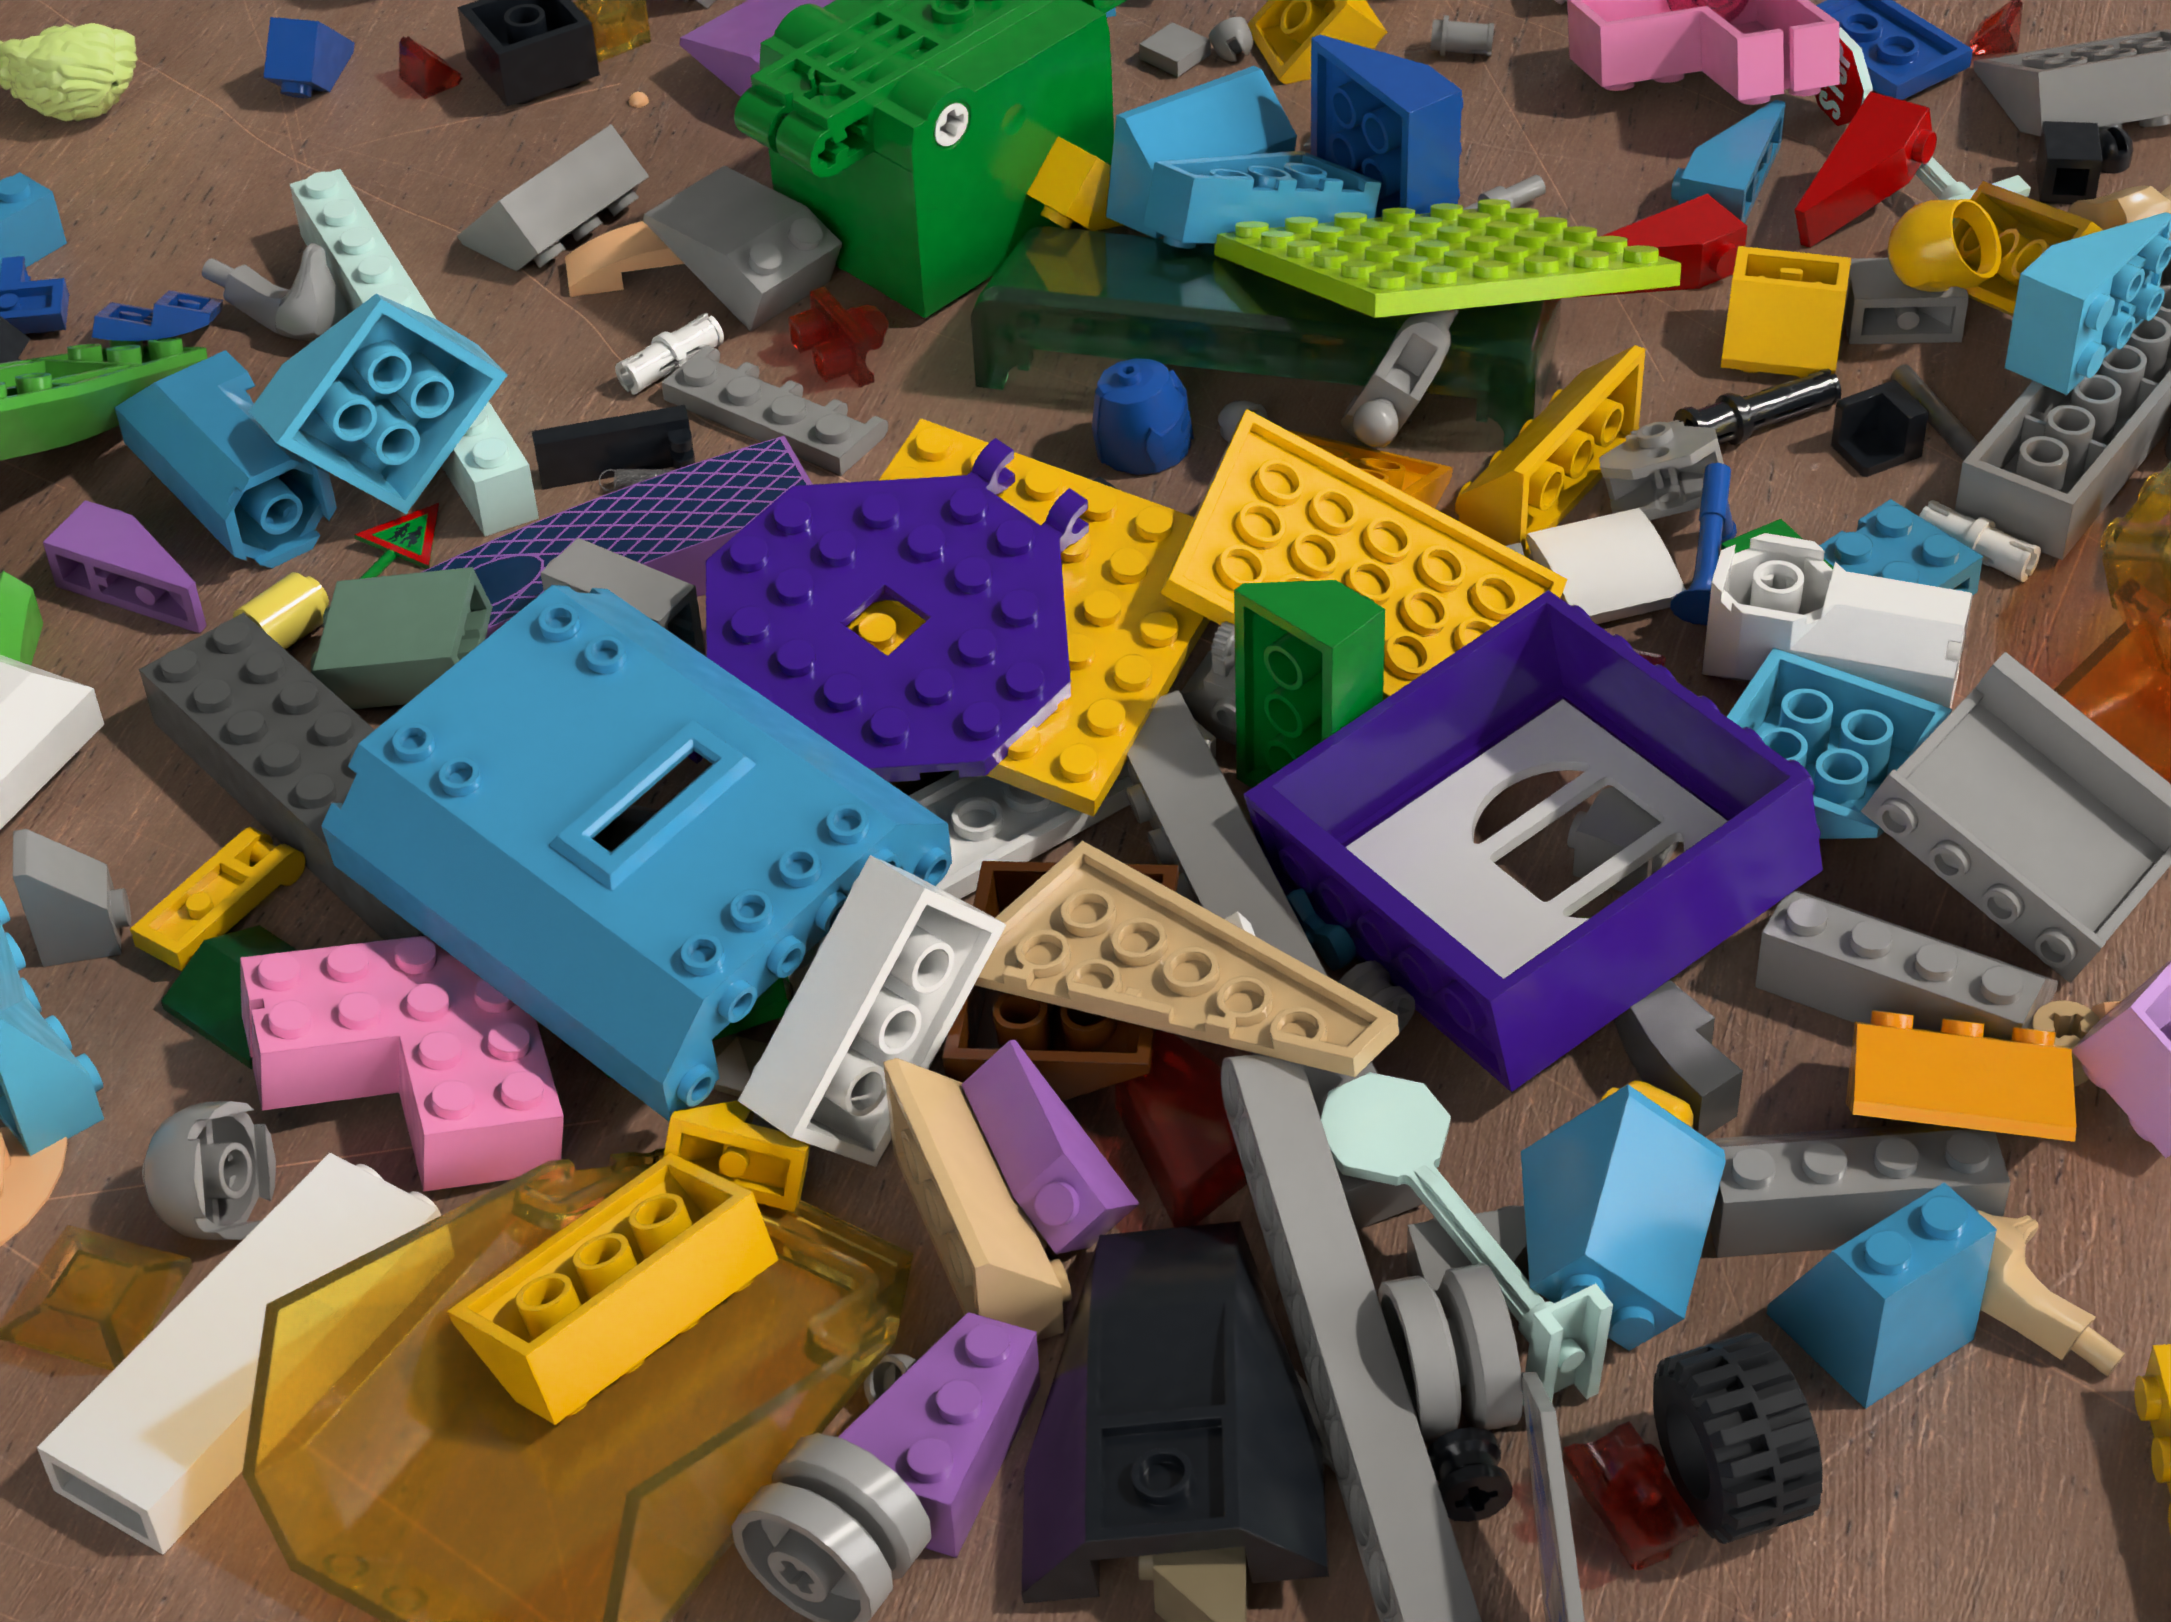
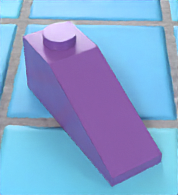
M85 500L43 541L56 587L197 633H201L207 627L195 581L133 515Z
M1009 1040L961 1084L1014 1199L1055 1254L1090 1248L1098 1241L1099 1235H1105L1140 1204L1016 1040Z

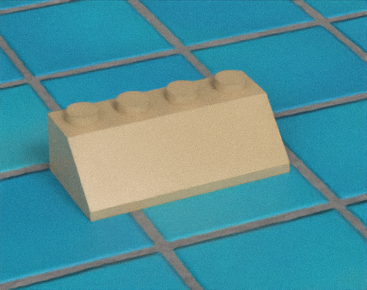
M899 1058L884 1061L893 1153L964 1315L970 1312L1036 1331L1037 1341L1064 1333L1063 1302L1072 1299L1071 1288L1064 1266L1059 1259L1048 1260L1044 1248H1047L1046 1240L1014 1199L961 1085L963 1082Z

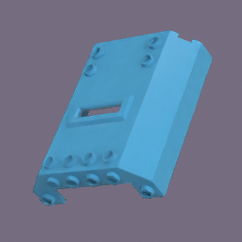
M551 585L358 743L348 765L351 770L357 773L343 804L331 803L321 825L335 867L668 1121H670L673 1111L684 1110L689 1106H697L708 1097L714 1088L715 1082L720 1078L712 1039L728 1024L736 1023L743 1019L753 1008L756 999L776 980L791 975L799 967L805 954L828 934L850 893L854 881L858 878L870 855L905 870L934 886L941 882L952 864L948 823L610 590L592 588L590 593H580L568 586ZM693 751L712 763L709 768L612 852H609L593 840L598 833Z

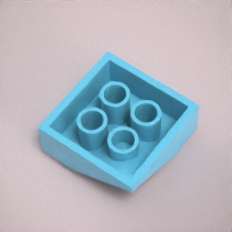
M375 294L284 362L253 404L249 413L280 446L407 514L508 374L478 344L432 317Z
M1773 648L1727 715V718L1741 728H1751L1762 738L1765 745L1786 760H1796L1808 771L1815 787L1813 800L1816 822L1821 832L1820 839L1878 838L1884 831L1863 814L1861 810L1893 769L1896 771L1952 713V709Z
M0 896V1119L10 1129L28 1154L32 1156L65 1137L69 1139L102 1121L104 1117L96 1092L103 1089L104 1086L90 1058L85 1053L77 1057L72 1054V1044L59 1020L54 1015L43 1018L40 1014L42 1012L40 1003L33 989L23 977L20 978L18 971L26 967V962L13 937L8 932H4L2 925L11 919L7 907Z

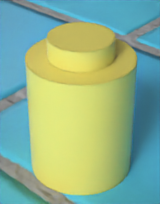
M292 572L235 610L233 618L242 613L246 614L286 650L323 624V615L329 605V598L322 585L316 579Z

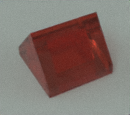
M403 36L399 41V78L424 99L460 84L463 79L461 73L438 54L409 36L407 38Z

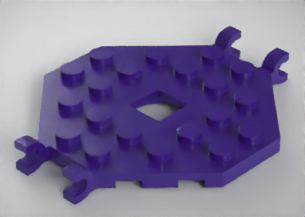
M996 438L980 452L975 460L972 471L968 475L792 486L706 560L707 658L887 782L920 780V773L959 770V778L986 776L1008 755V748L1033 726L1039 727L1058 709L1060 702L1065 698L1068 700L1071 697L1061 553L1069 545L1076 543L1089 532V524L1079 518L1088 509V500L1069 488L1055 501L1047 515L1046 521L1042 525L1033 521L996 495L1005 491L1015 482V473L1005 467L1014 459V450ZM884 600L898 601L926 621L888 656L846 627L872 603ZM695 751L687 756L696 764L704 759Z

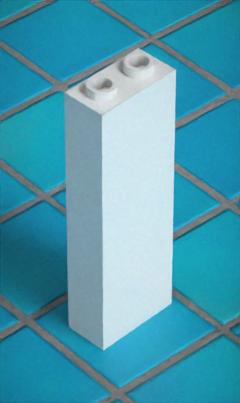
M329 1153L37 1446L53 1490L164 1555L449 1253L441 1224V1213L437 1206L428 1197L419 1192L412 1191L407 1193L384 1181L375 1170L365 1164H357L355 1166Z

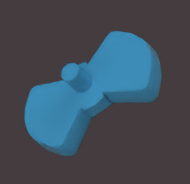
M1303 888L1289 892L1286 898L1312 948L1320 953L1331 970L1335 971L1348 966L1356 956V947L1346 929L1340 925L1326 924L1315 913Z

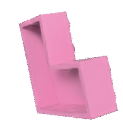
M1567 0L1569 57L1606 90H1628L1635 86V82L1650 79L1661 83H1672L1684 79V74L1702 71L1740 103L1757 105L1770 101L1772 95L1784 94L1786 89H1789V94L1794 96H1812L1820 93L1821 87L1840 84L1839 22L1809 0Z
M427 936L240 958L242 1019L250 1057H252L253 1071L262 1111L399 1093L423 1192L561 1172L564 1115L537 1021Z

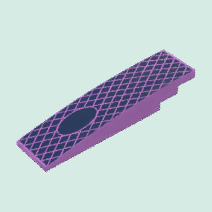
M781 436L709 458L595 498L491 540L422 572L474 568L493 607L486 638L544 592L540 572L577 538L695 585L697 597L706 594V560L790 487L813 484L786 437Z

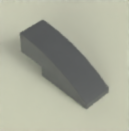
M1668 980L1616 1017L1614 1023L1626 1054L1642 1081L1686 1101L1693 1113V1129L1706 1137L1737 1117L1743 1070L1712 1045L1715 1017L1671 980Z

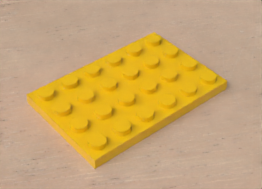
M1246 409L1235 427L1160 594L1219 625L1225 623V621L1234 624V589L1243 583L1337 580L1385 608L1383 700H1385L1549 590L1561 598L1567 579Z

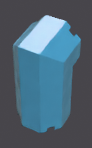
M226 350L154 382L117 405L115 411L124 443L234 557L246 561V557H250L262 566L274 568L314 548L321 536L315 530L321 518L324 516L329 521L337 509L330 474L321 467L277 444L249 413L254 403L246 390L255 387V384L248 371Z

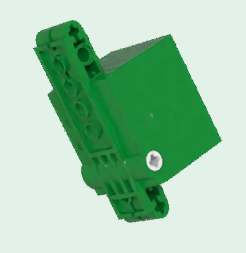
M835 0L823 8L815 4H804L796 7L783 18L776 28L774 36L761 42L760 71L751 75L752 87L743 93L736 105L734 113L735 125L741 133L768 148L773 190L807 206L842 242L835 265L921 317L927 318L1066 230L1040 215L1045 205L1027 195L1031 184L1058 136L1111 165L1114 142L1110 31L1106 12L1123 4L1126 0Z

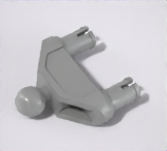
M1459 309L1418 313L1415 316L1409 317L1402 324L1384 358L1360 394L1354 396L1342 417L1340 424L1347 433L1374 448H1385L1393 441L1440 369L1451 345L1449 328Z

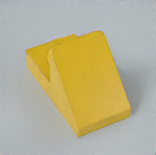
M738 1100L673 1111L669 1121L663 1158L669 1153L675 1154L752 1191L757 1203L795 1212L801 1198L811 1144L793 1139L782 1131L752 1124L754 1112L738 1102Z

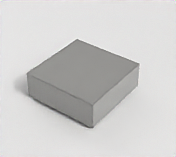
M1173 22L1139 44L1140 60L1176 77H1179L1211 55V39Z

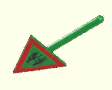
M439 503L354 534V539L385 551L359 579L378 577L397 557L429 569Z

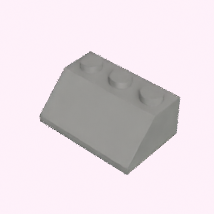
M610 124L500 199L462 231L457 238L464 246L514 271H518L532 260L541 268L565 250V247L560 242L562 239L572 234L578 242L602 224L597 215L608 208L612 215L615 216L636 201L639 197L633 189L646 180L649 175L613 125Z

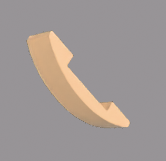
M644 221L604 233L579 246L565 256L570 297L624 290L621 272L684 264Z

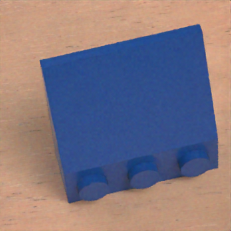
M1317 35L1311 38V155L1382 182L1374 218H1381L1382 210L1387 208L1414 209L1415 214L1430 213V206L1433 204H1458L1460 198L1459 161L1462 152L1460 142L1461 111L1463 109L1462 90L1429 65L1324 35Z

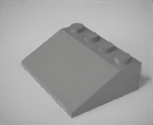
M2169 29L1973 61L1975 73L2020 132L2041 136L2043 121L2098 123L2099 131L2108 130L2111 127L2122 129V123L2139 121V126L2141 127L2162 126L2171 123V30Z

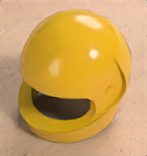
M1970 199L1930 200L1914 205L1903 214L1891 230L1887 248L1891 267L1897 277L1905 285L1926 292H1942L1956 286L1961 288L1976 287L1995 276L1999 270L2002 257L2001 243L1993 220L1979 204ZM1953 218L1967 221L1978 238L1981 249V261L1976 272L1965 263L1958 251L1953 234Z

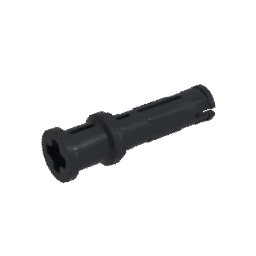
M1822 369L1806 377L1791 380L1742 397L1738 394L1727 393L1720 395L1716 399L1715 404L1699 409L1693 407L1681 408L1675 413L1673 421H1683L1684 426L1715 428L1719 444L1728 442L1731 445H1738L1744 443L1752 435V432L1758 430V428L1770 424L1773 425L1818 408L1821 409L1837 404L1841 399L1842 390L1836 374L1831 375L1830 369Z

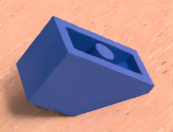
M270 17L263 78L280 86V93L286 96L311 98L312 91L330 92L354 53L355 42L319 21Z

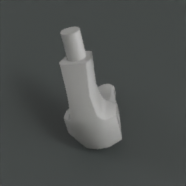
M315 243L309 244L303 251L300 269L291 289H284L273 285L246 264L234 269L210 258L202 269L203 278L225 288L223 293L225 301L281 336L300 341L315 340L348 315L347 302L337 288L327 266L325 250Z

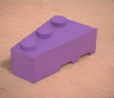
M968 1312L838 1436L872 1453L895 1471L917 1495L930 1519L932 1539L926 1545V1549L957 1558L1040 1387L1037 1332Z

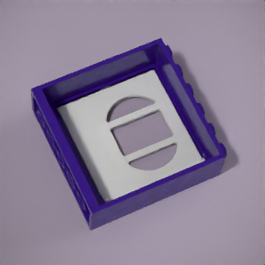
M1549 590L1244 793L1257 842L1285 896L1291 891L1303 888L1315 913L1326 924L1340 925L1346 929L1355 944V958L1361 963L1375 960L1382 964L1390 974V983L1393 986L1405 988L1414 997L1415 1010L1510 1092L1516 1090L1631 1006L1638 1003L1823 871L1819 845L1821 832L1816 822L1813 800L1815 787L1808 771L1796 760H1786L1765 745L1762 738L1751 728H1741L1720 713L1717 706L1709 698L1703 695L1697 696L1678 683L1667 668L1659 664L1654 666L1640 656L1622 636L1618 634L1612 636L1598 626L1578 605L1570 606ZM1564 770L1585 771L1480 844L1474 843L1475 827L1483 810L1498 794L1521 780L1542 773ZM1607 785L1615 787L1661 822L1547 902L1538 899L1495 864L1497 860ZM1683 842L1684 852L1591 918L1569 917L1673 843Z

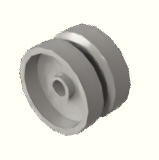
M1479 1263L1446 1270L1438 1288V1296L1433 1287L1418 1275L1382 1282L1378 1290V1300L1424 1443L1435 1441L1440 1436L1456 1430L1461 1418V1411L1475 1428L1491 1430L1516 1425L1522 1417L1523 1390L1521 1367L1508 1307L1499 1282L1491 1268L1486 1264Z
M820 1433L803 1436L797 1441L773 1473L772 1484L760 1487L732 1525L735 1547L747 1568L769 1592L792 1610L814 1622H869L893 1590L892 1580L902 1578L932 1539L930 1519L920 1500L895 1471L865 1449L843 1438Z

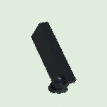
M685 405L532 431L542 490L599 480L601 474L600 480L615 477V471H606L609 469L657 470L670 467L679 469L695 463L692 434Z

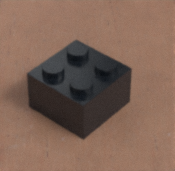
M477 0L457 7L466 59L507 107L514 104L528 103L538 96L561 88L575 87L584 80L600 75L592 23L571 0Z

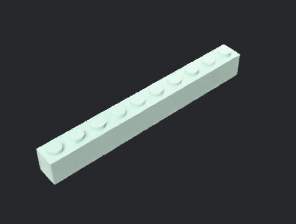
M341 169L331 172H318L312 174L307 179L290 184L301 237L307 246L315 243L325 250L327 266L337 288L347 302L348 314L373 295L379 294L436 319ZM488 402L442 465V468L485 537L539 519L529 463L490 402Z

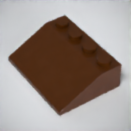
M982 861L973 906L995 918L1057 862ZM1126 864L1177 893L1178 865ZM974 985L947 1034L942 1059L945 1075L964 1082L1009 1040H1016L1061 1101L1149 1074L1156 1029Z

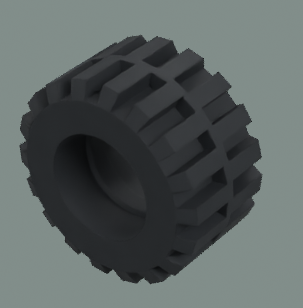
M1747 1332L1660 1360L1657 1365V1372L1654 1374L1653 1409L1659 1443L1667 1468L1681 1499L1703 1530L1712 1539L1715 1538L1719 1543L1726 1544L1814 1515V1511H1817L1820 1506L1823 1488L1822 1458L1818 1436L1805 1397L1791 1370L1775 1348L1768 1341H1765L1761 1335L1754 1332L1749 1334Z

